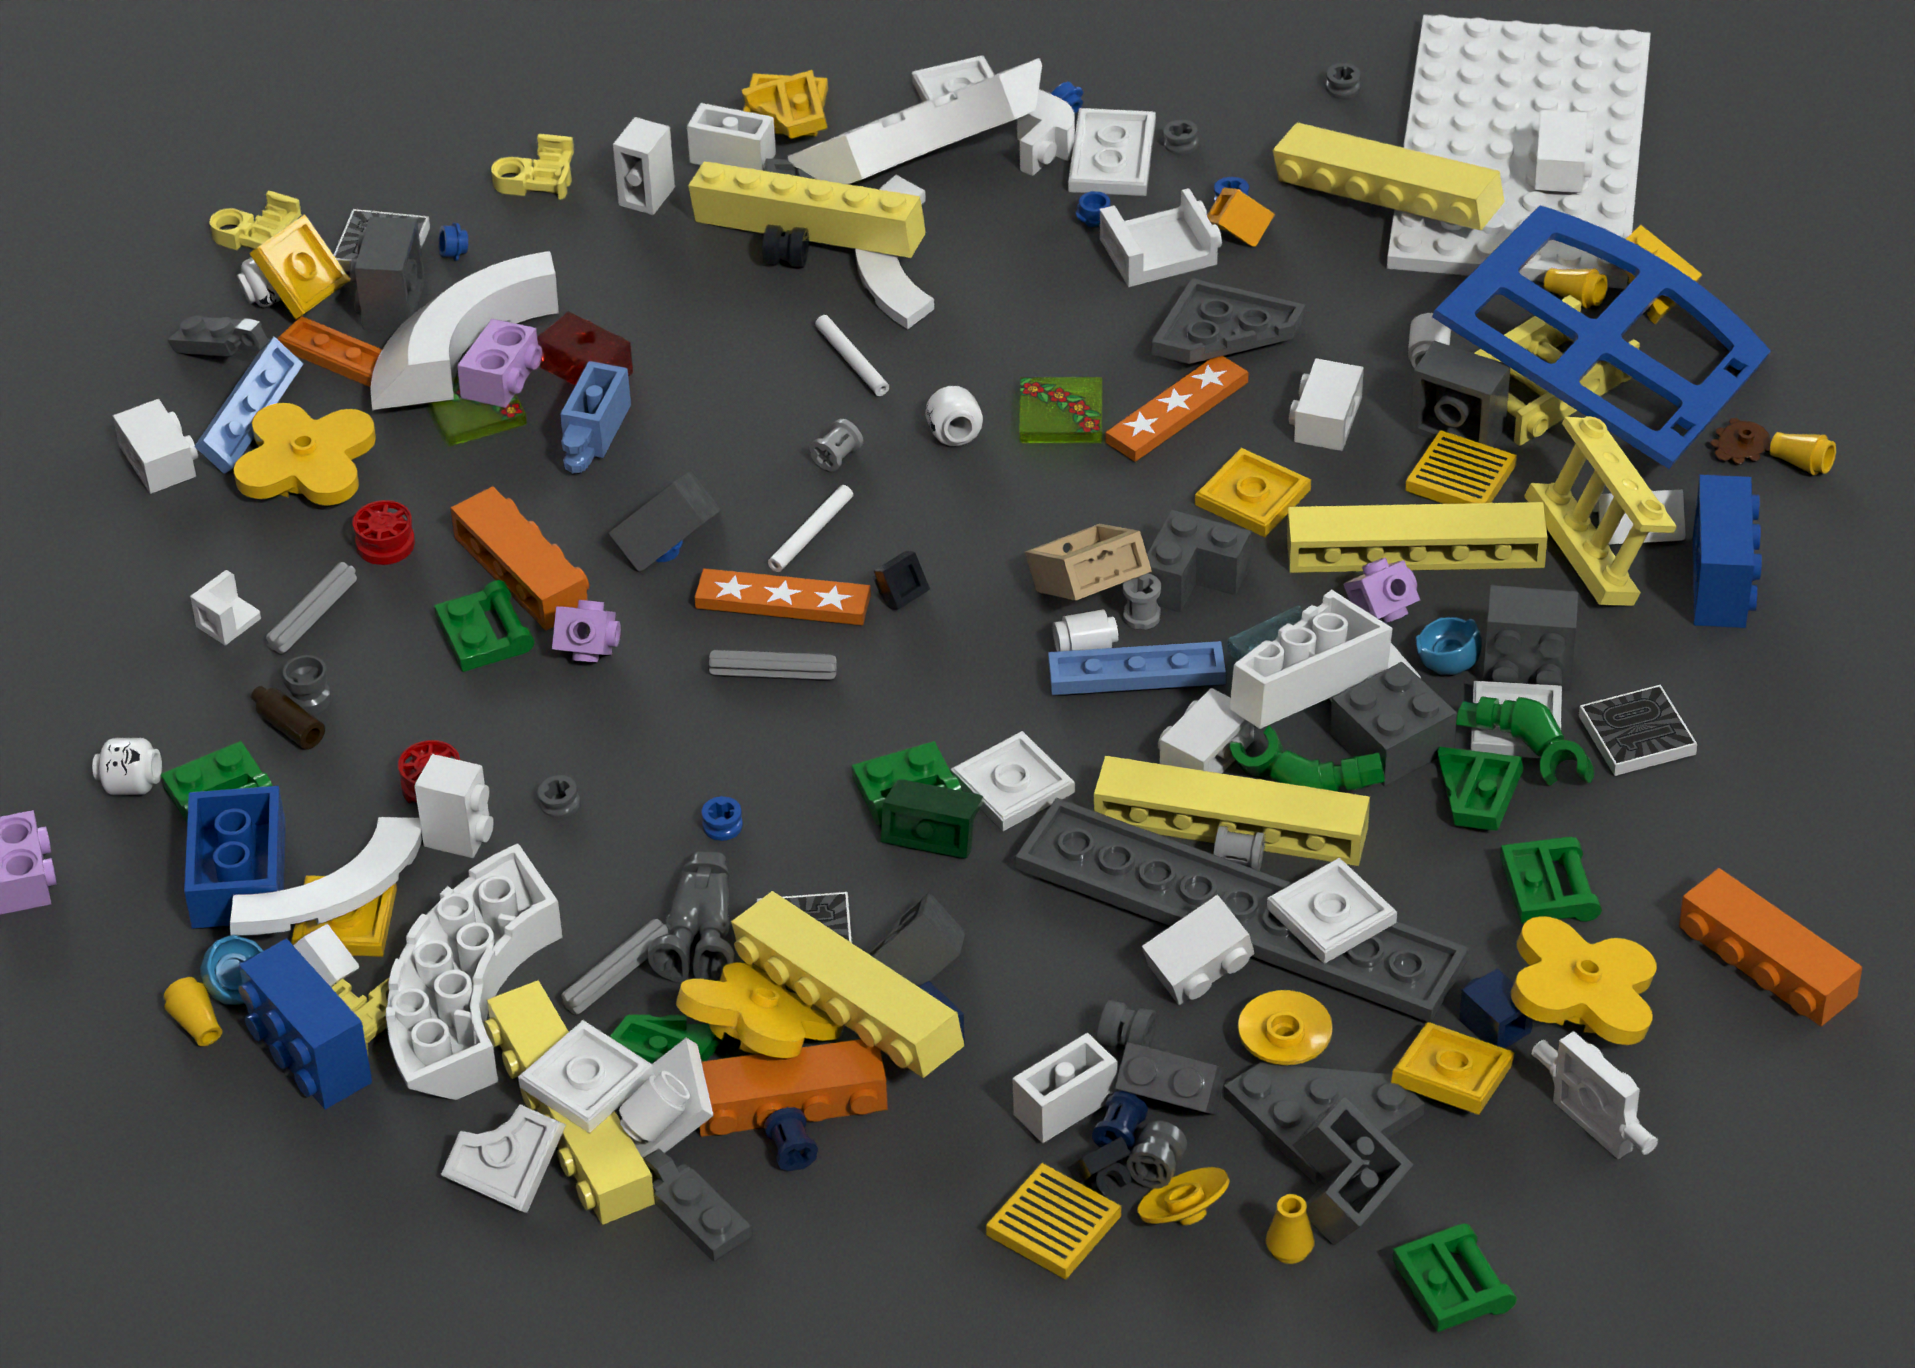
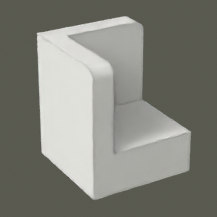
M228 570L222 572L190 596L196 627L225 646L261 619L258 609L238 597L234 574Z
M328 924L307 934L293 945L330 987L359 969V964Z

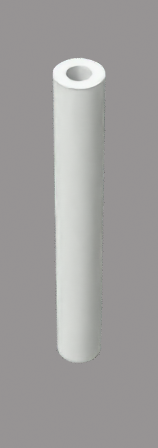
M827 315L820 316L815 322L817 329L877 396L885 395L889 390V384Z
M841 485L768 560L769 567L773 571L781 572L853 497L852 490L846 485Z

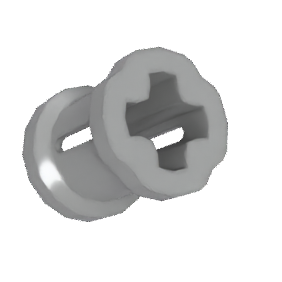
M837 419L832 423L828 434L823 438L815 439L810 444L811 458L821 469L834 472L840 468L842 459L850 452H856L862 447L863 437L859 429L847 419ZM845 434L848 435L846 440L843 438ZM826 451L830 453L828 456L824 455Z
M1147 573L1124 582L1123 594L1127 598V604L1124 606L1123 612L1124 622L1134 629L1146 630L1155 627L1159 623L1161 609L1157 604V598L1161 594L1160 580L1156 576Z
M1220 825L1216 836L1214 855L1260 871L1265 848V834L1257 832L1256 835L1230 832L1227 826Z

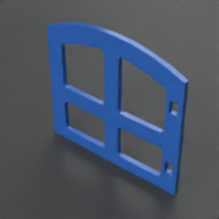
M1539 205L1435 309L1432 318L1580 413L1600 419L1606 425L1608 431L1668 469L1673 466L1756 372L1771 352L1751 328L1723 302L1668 262L1604 228ZM1550 240H1556L1603 259L1633 274L1635 279L1598 318L1591 319L1522 276L1519 271ZM1495 295H1503L1571 338L1574 343L1555 363H1547L1479 320L1475 315ZM1661 295L1668 296L1690 313L1729 350V354L1700 385L1687 381L1622 338L1625 332ZM1598 361H1607L1676 405L1678 411L1659 431H1654L1581 385L1580 381ZM1731 365L1741 372L1735 377L1725 369ZM1676 424L1688 430L1683 437L1672 429Z

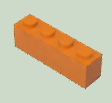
M493 486L450 507L455 539L495 580H501L507 584L511 596L545 631L554 627L556 606L578 608V600L588 601L587 590L589 589V581L583 570L579 567L574 568L565 559L560 547L557 544L551 545L542 536L536 523L533 521L528 522L519 513L513 500L510 498L505 499Z
M1718 868L1683 895L1679 927L1689 937L1700 941L1720 955L1726 963L1734 965L1754 979L1760 987L1771 991L1791 1005L1800 1015L1808 1017L1822 1027L1857 998L1862 973L1861 965L1722 869Z
M862 1039L802 1047L800 1054L792 1058H777L760 1053L702 1062L713 1117L699 1126L701 1137L726 1135L732 1132L764 1128L766 1119L772 1113L786 1107L801 1109L806 1117V1122L822 1121L829 1118L856 1114L865 1115L888 1110L886 1076L880 1049L876 1046H868Z

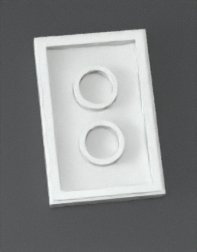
M1079 108L1069 174V192L1087 193L1098 191L1105 194L1146 196L1155 130V112Z

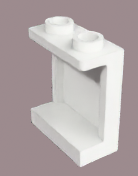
M1189 188L1181 190V205L1178 208L1127 221L1123 220L1115 205L1100 209V240L1128 287L1217 265L1218 248L1222 246L1220 230L1216 224H1211L1207 218L1203 202L1197 201Z

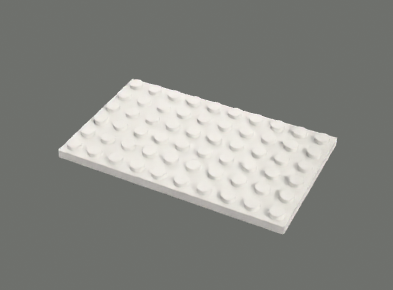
M1423 15L1404 148L1500 171L1505 202L1481 231L1395 209L1387 257V269L1469 276L1539 205L1575 216L1626 239L1632 233L1650 33L1635 30L1622 31L1600 29L1597 27L1584 28L1562 26L1559 24L1545 25L1521 21L1507 22L1483 18L1468 19L1445 15ZM1540 110L1587 112V128L1594 129L1593 152L1585 153H1593L1591 177L1583 178L1582 193L1535 190ZM1550 240L1519 271L1522 276L1530 281L1544 282L1546 273L1550 268L1597 269L1599 274L1606 276L1607 287L1621 289L1627 287L1628 279L1627 273L1621 268L1556 240Z

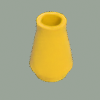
M1550 268L1545 276L1544 288L1546 291L1553 292L1564 298L1571 295L1581 302V306L1589 308L1592 305L1599 306L1603 302L1607 291V278L1604 274H1599L1597 269Z
M1777 432L1771 441L1770 454L1812 475H1817L1819 472L1826 474L1834 463L1836 444L1834 441L1828 440L1826 435L1785 434Z
M184 977L175 981L166 989L163 995L166 1012L195 1039L199 1046H208L221 1037L222 1029L217 1022L207 989L203 983L197 982L193 977Z
M1288 1194L1282 1196L1277 1202V1210L1266 1236V1245L1278 1261L1294 1264L1307 1257L1312 1251L1315 1241L1306 1212L1305 1200L1298 1195Z

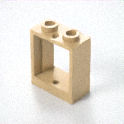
M1105 524L1094 525L1025 551L1036 591L1071 600H1079L1152 572L1140 531ZM1066 543L1070 545V550L1067 553L1063 551V546Z

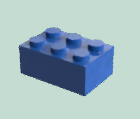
M1699 475L1692 534L1694 625L1746 628L1748 611H1756L1757 585H1752V581L1760 580L1762 555L1754 554V550H1759L1761 525L1753 524V520L1758 521L1760 496L1752 495L1751 477Z
M279 786L189 792L184 893L192 928L230 926L233 895L260 894L284 890L286 822Z
M287 938L239 964L243 983L239 986V993L248 1008L249 1015L245 1017V1023L249 1032L255 1040L260 1041L263 1039L267 1043L273 1059L281 1069L289 1068L294 1074L299 1089L306 1097L313 1096L324 1109H327L372 1083L362 1021Z

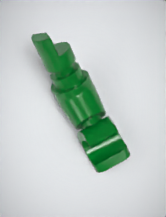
M1484 696L1480 698L1478 703L1463 701L1458 710L1456 725L1494 730L1496 726H1500V731L1511 733L1513 738L1521 739L1537 756H1542L1540 759V771L1548 786L1557 781L1555 770L1561 762L1566 760L1577 761L1576 772L1580 779L1587 783H1591L1593 780L1594 767L1586 752L1576 742L1564 740V735L1549 707L1524 697H1518L1516 701L1505 700L1503 704H1499L1497 698Z
M1269 725L1263 732L1269 743L1267 750L1262 755L1249 757L1246 755L1242 743L1234 741L1230 743V750L1239 767L1246 774L1253 777H1266L1270 775V778L1275 782L1339 792L1340 787L1346 786L1347 791L1362 789L1363 786L1385 782L1382 760L1379 753L1341 759V765L1336 766L1333 761L1321 763L1319 759L1308 760L1289 750L1283 753L1281 741Z

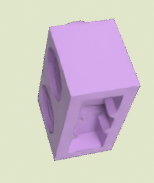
M491 319L457 365L461 398L506 408L514 395L521 392L524 382L532 370L537 369L541 362L542 348L538 345L536 328Z
M34 810L0 817V915L51 904L49 886L57 885L52 858L44 859L43 854L51 853V846L47 827L38 828Z

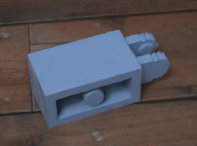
M592 361L587 363L560 414L563 433L561 443L563 451H566V456H564L563 460L565 470L572 474L582 473L586 471L594 457L604 458L631 406L628 368Z

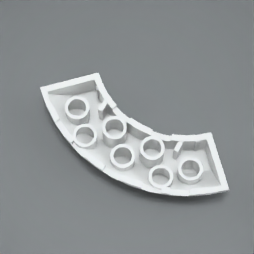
M1040 58L883 117L825 142L818 143L787 156L788 160L794 164L793 166L802 169L817 180L850 184L940 147L1036 111L1042 70Z
M550 251L509 259L475 272L448 288L410 316L390 337L378 356L370 387L372 410L454 399L453 386L458 371V361L464 352H468L491 319L516 324L528 319L559 313L556 274Z
M518 843L492 855L469 869V877L454 889L447 886L440 893L441 900L427 915L422 913L413 924L406 936V946L399 959H395L388 983L389 994L386 1007V1021L394 1060L408 1089L457 1100L497 1083L498 1077L494 1049L484 1027V1021L487 1020L489 1012L487 999L496 996L499 988L508 976L522 962L545 946L563 938L558 900Z

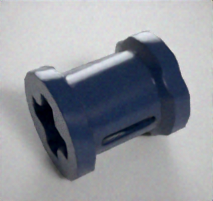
M1116 1091L1108 1097L1106 1101V1115L1103 1121L1097 1123L1094 1127L1092 1138L1095 1144L1101 1148L1122 1137L1129 1151H1131L1134 1145V1131L1137 1125L1146 1119L1148 1108L1145 1102L1134 1094L1126 1091Z
M786 1107L775 1111L764 1123L766 1135L769 1139L774 1140L778 1150L776 1156L777 1163L781 1169L786 1171L801 1170L808 1167L816 1160L818 1152L817 1144L808 1137L805 1130L807 1122L801 1109L795 1107Z

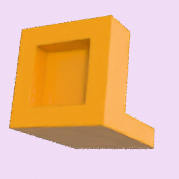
M1223 188L1209 211L1207 218L1212 225L1216 224L1219 230L1230 232L1249 246H1256L1275 214L1239 189Z

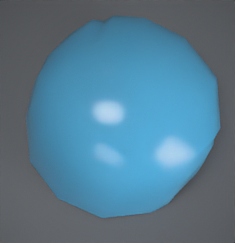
M1457 617L1439 618L1426 625L1420 635L1416 636V646L1421 661L1428 669L1439 675H1457L1469 670L1478 661L1482 651V637L1473 619L1465 621Z
M230 935L217 940L205 952L200 966L201 979L207 992L213 999L228 1005L245 1004L239 993V986L243 984L239 964L263 952L262 948L254 940Z

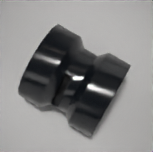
M767 225L763 239L764 264L776 265L783 259L789 262L791 266L805 267L809 250L808 228L794 227L792 230L784 232V229L779 225Z

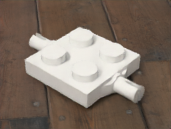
M1574 1031L1559 1040L1558 1052L1546 1040H1541L1534 1046L1532 1056L1545 1065L1553 1077L1555 1086L1553 1102L1619 1160L1632 1151L1633 1144L1644 1155L1653 1151L1658 1143V1139L1639 1124L1637 1108L1640 1089L1629 1075L1617 1070L1603 1057L1596 1046L1585 1042Z

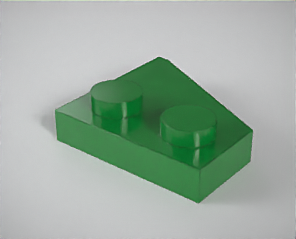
M1439 747V763L1454 824L1457 826L1498 831L1523 772L1522 757Z
M627 1015L610 1035V1038L650 1064H653L685 1038L698 1044L701 1062L708 1061L728 1034L725 1032L721 1040L711 1031L709 1024H686L687 1015H667L664 1017Z

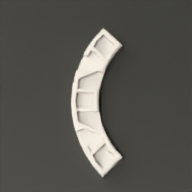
M895 175L879 189L920 196L921 205L925 202V190L898 175ZM855 249L857 269L864 288L869 290L875 298L877 306L891 319L909 329L934 310V298L924 293L907 277L896 255Z
M378 817L373 837L360 854L347 865L319 880L270 893L233 895L230 935H261L290 931V924L315 919L317 924L345 915L372 901L399 880V873L406 865L412 864L416 858L422 842L420 818Z

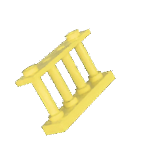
M1571 295L1562 299L1563 302L1581 312V302ZM1536 316L1504 334V336L1551 364L1555 363L1563 355L1561 351L1556 349L1557 346L1570 340L1574 343L1571 338ZM1635 339L1628 342L1639 349L1640 343ZM1482 349L1474 353L1483 357L1499 361L1498 359H1496L1495 357L1488 354ZM1601 360L1582 378L1580 383L1598 396H1602L1619 384L1629 381L1632 377L1607 361ZM1510 368V377L1513 376L1541 396L1526 405L1508 392L1507 412L1516 418L1514 443L1518 446L1523 445L1534 437L1542 435L1547 429L1577 411Z
M1591 416L1585 418L1565 417L1562 425L1575 441V446L1556 482L1550 484L1530 483L1524 497L1528 502H1543L1547 530L1599 605L1634 606L1641 592L1629 577L1627 571L1649 532L1674 533L1677 526L1666 512L1664 505L1655 497L1600 419ZM1587 459L1594 468V472L1577 502L1570 490ZM1605 486H1607L1614 498L1596 529L1589 516ZM1626 513L1633 526L1615 557L1608 543Z

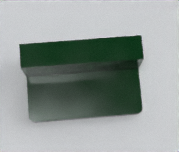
M899 779L883 802L880 842L967 859L972 849L974 818L983 804V796Z

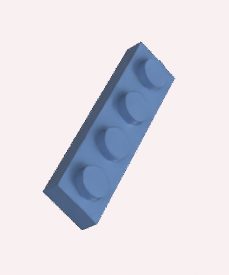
M275 337L271 338L270 342L256 355L194 446L224 474L234 468L237 460L243 455L253 440L252 420L256 413L266 406L278 403L303 366V363Z
M1221 641L1048 652L1052 695L1226 684V670Z

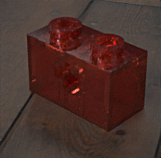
M569 311L537 337L538 345L542 348L540 368L575 386L589 361L628 368V377L633 373L631 343Z

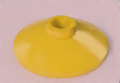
M1278 990L1264 993L1251 1000L1244 1007L1239 1017L1238 1032L1245 1048L1255 1057L1277 1065H1296L1314 1059L1326 1049L1332 1037V1020L1327 1009L1315 998L1297 991Z
M1205 1167L1184 1172L1172 1177L1168 1185L1162 1188H1154L1147 1193L1138 1205V1213L1141 1219L1147 1223L1159 1224L1179 1221L1181 1225L1196 1223L1206 1216V1208L1211 1206L1226 1191L1230 1182L1225 1170L1217 1167Z

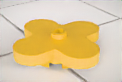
M276 403L266 406L258 411L252 420L254 439L259 447L244 454L235 463L234 476L236 486L245 496L256 499L271 498L279 494L289 497L288 492L296 494L303 493L307 499L320 505H335L345 502L354 496L359 487L357 468L351 460L365 454L374 446L376 441L374 422L367 413L356 409L338 410L314 420L301 407L291 403Z
M1534 917L1525 922L1517 940V949L1521 957L1530 966L1523 968L1518 973L1511 989L1512 1001L1523 1014L1540 1022L1557 1023L1563 1026L1565 1020L1575 1024L1586 1025L1583 1032L1596 1033L1607 1041L1621 1045L1636 1044L1645 1038L1653 1015L1649 1005L1639 994L1649 988L1657 969L1656 961L1647 949L1636 942L1623 938H1610L1590 944L1571 926L1551 917Z
M730 963L725 965L720 981L707 979L685 980L680 986L676 1000L678 1009L685 1015L708 1023L711 1031L721 1040L725 1032L741 1040L739 1049L752 1054L761 1053L777 1058H792L800 1054L805 1038L823 1041L835 1040L841 1036L844 1025L839 1026L834 1023L828 1014L816 1005H808L797 993L787 991L784 984L779 985L775 983L767 972L757 965L747 963Z

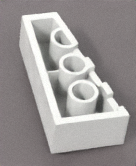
M1330 590L1323 596V603L1320 606H1309L1302 612V618L1295 625L1287 623L1278 630V638L1273 642L1265 640L1234 664L1230 709L1252 725L1261 729L1344 692L1388 669L1393 628L1340 594Z

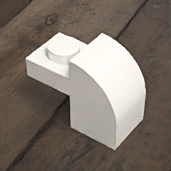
M1040 89L1038 91L1036 111L1017 118V139L1020 140V171L1034 176L1043 166L1049 164L1055 156L1069 161L1073 153L1075 139L1073 109L1066 101Z

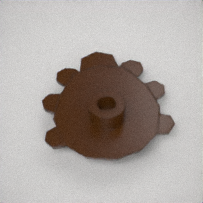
M1731 418L1729 420L1730 425L1726 428H1717L1716 435L1720 436V439H1713L1711 441L1712 447L1718 448L1715 451L1718 460L1727 462L1733 458L1734 463L1737 465L1743 464L1744 458H1750L1752 462H1757L1760 460V454L1764 450L1770 452L1771 445L1770 435L1764 427L1752 421H1741L1738 418Z

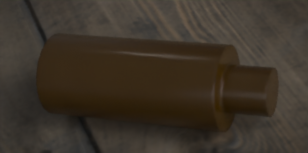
M258 686L253 690L251 699L256 703L257 713L304 749H312L320 743L325 734V725L277 688L267 690L263 686Z

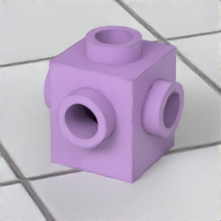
M1385 557L1373 561L1362 567L1363 575L1343 584L1352 603L1378 619L1383 618L1384 623L1407 615L1406 606L1420 600L1416 590L1417 580L1413 572L1406 566L1404 560L1388 564Z
M578 600V608L556 606L552 649L573 651L572 660L598 662L599 654L612 655V647L618 646L621 633L620 622L615 621L616 612L603 611L604 602ZM588 626L590 627L589 636H587L586 629Z

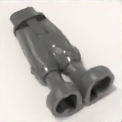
M695 852L691 855L690 862L686 863L683 867L670 914L665 919L669 934L657 937L650 944L648 950L650 966L660 976L673 982H684L688 978L691 942L697 934L700 935L701 940L696 946L693 961L696 979L718 981L720 980L723 967L734 961L735 953L731 945L724 940L732 923L729 917L730 875L727 866H725L726 857L718 852Z

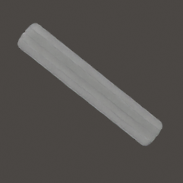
M344 562L338 563L266 635L267 646L279 654L285 653L357 580L355 568L352 565L348 566Z
M713 650L709 656V672L713 676L833 680L837 674V659L833 654Z
M652 919L566 989L561 995L563 1006L574 1015L583 1012L648 958L650 944L657 937L669 934L667 925L658 919Z

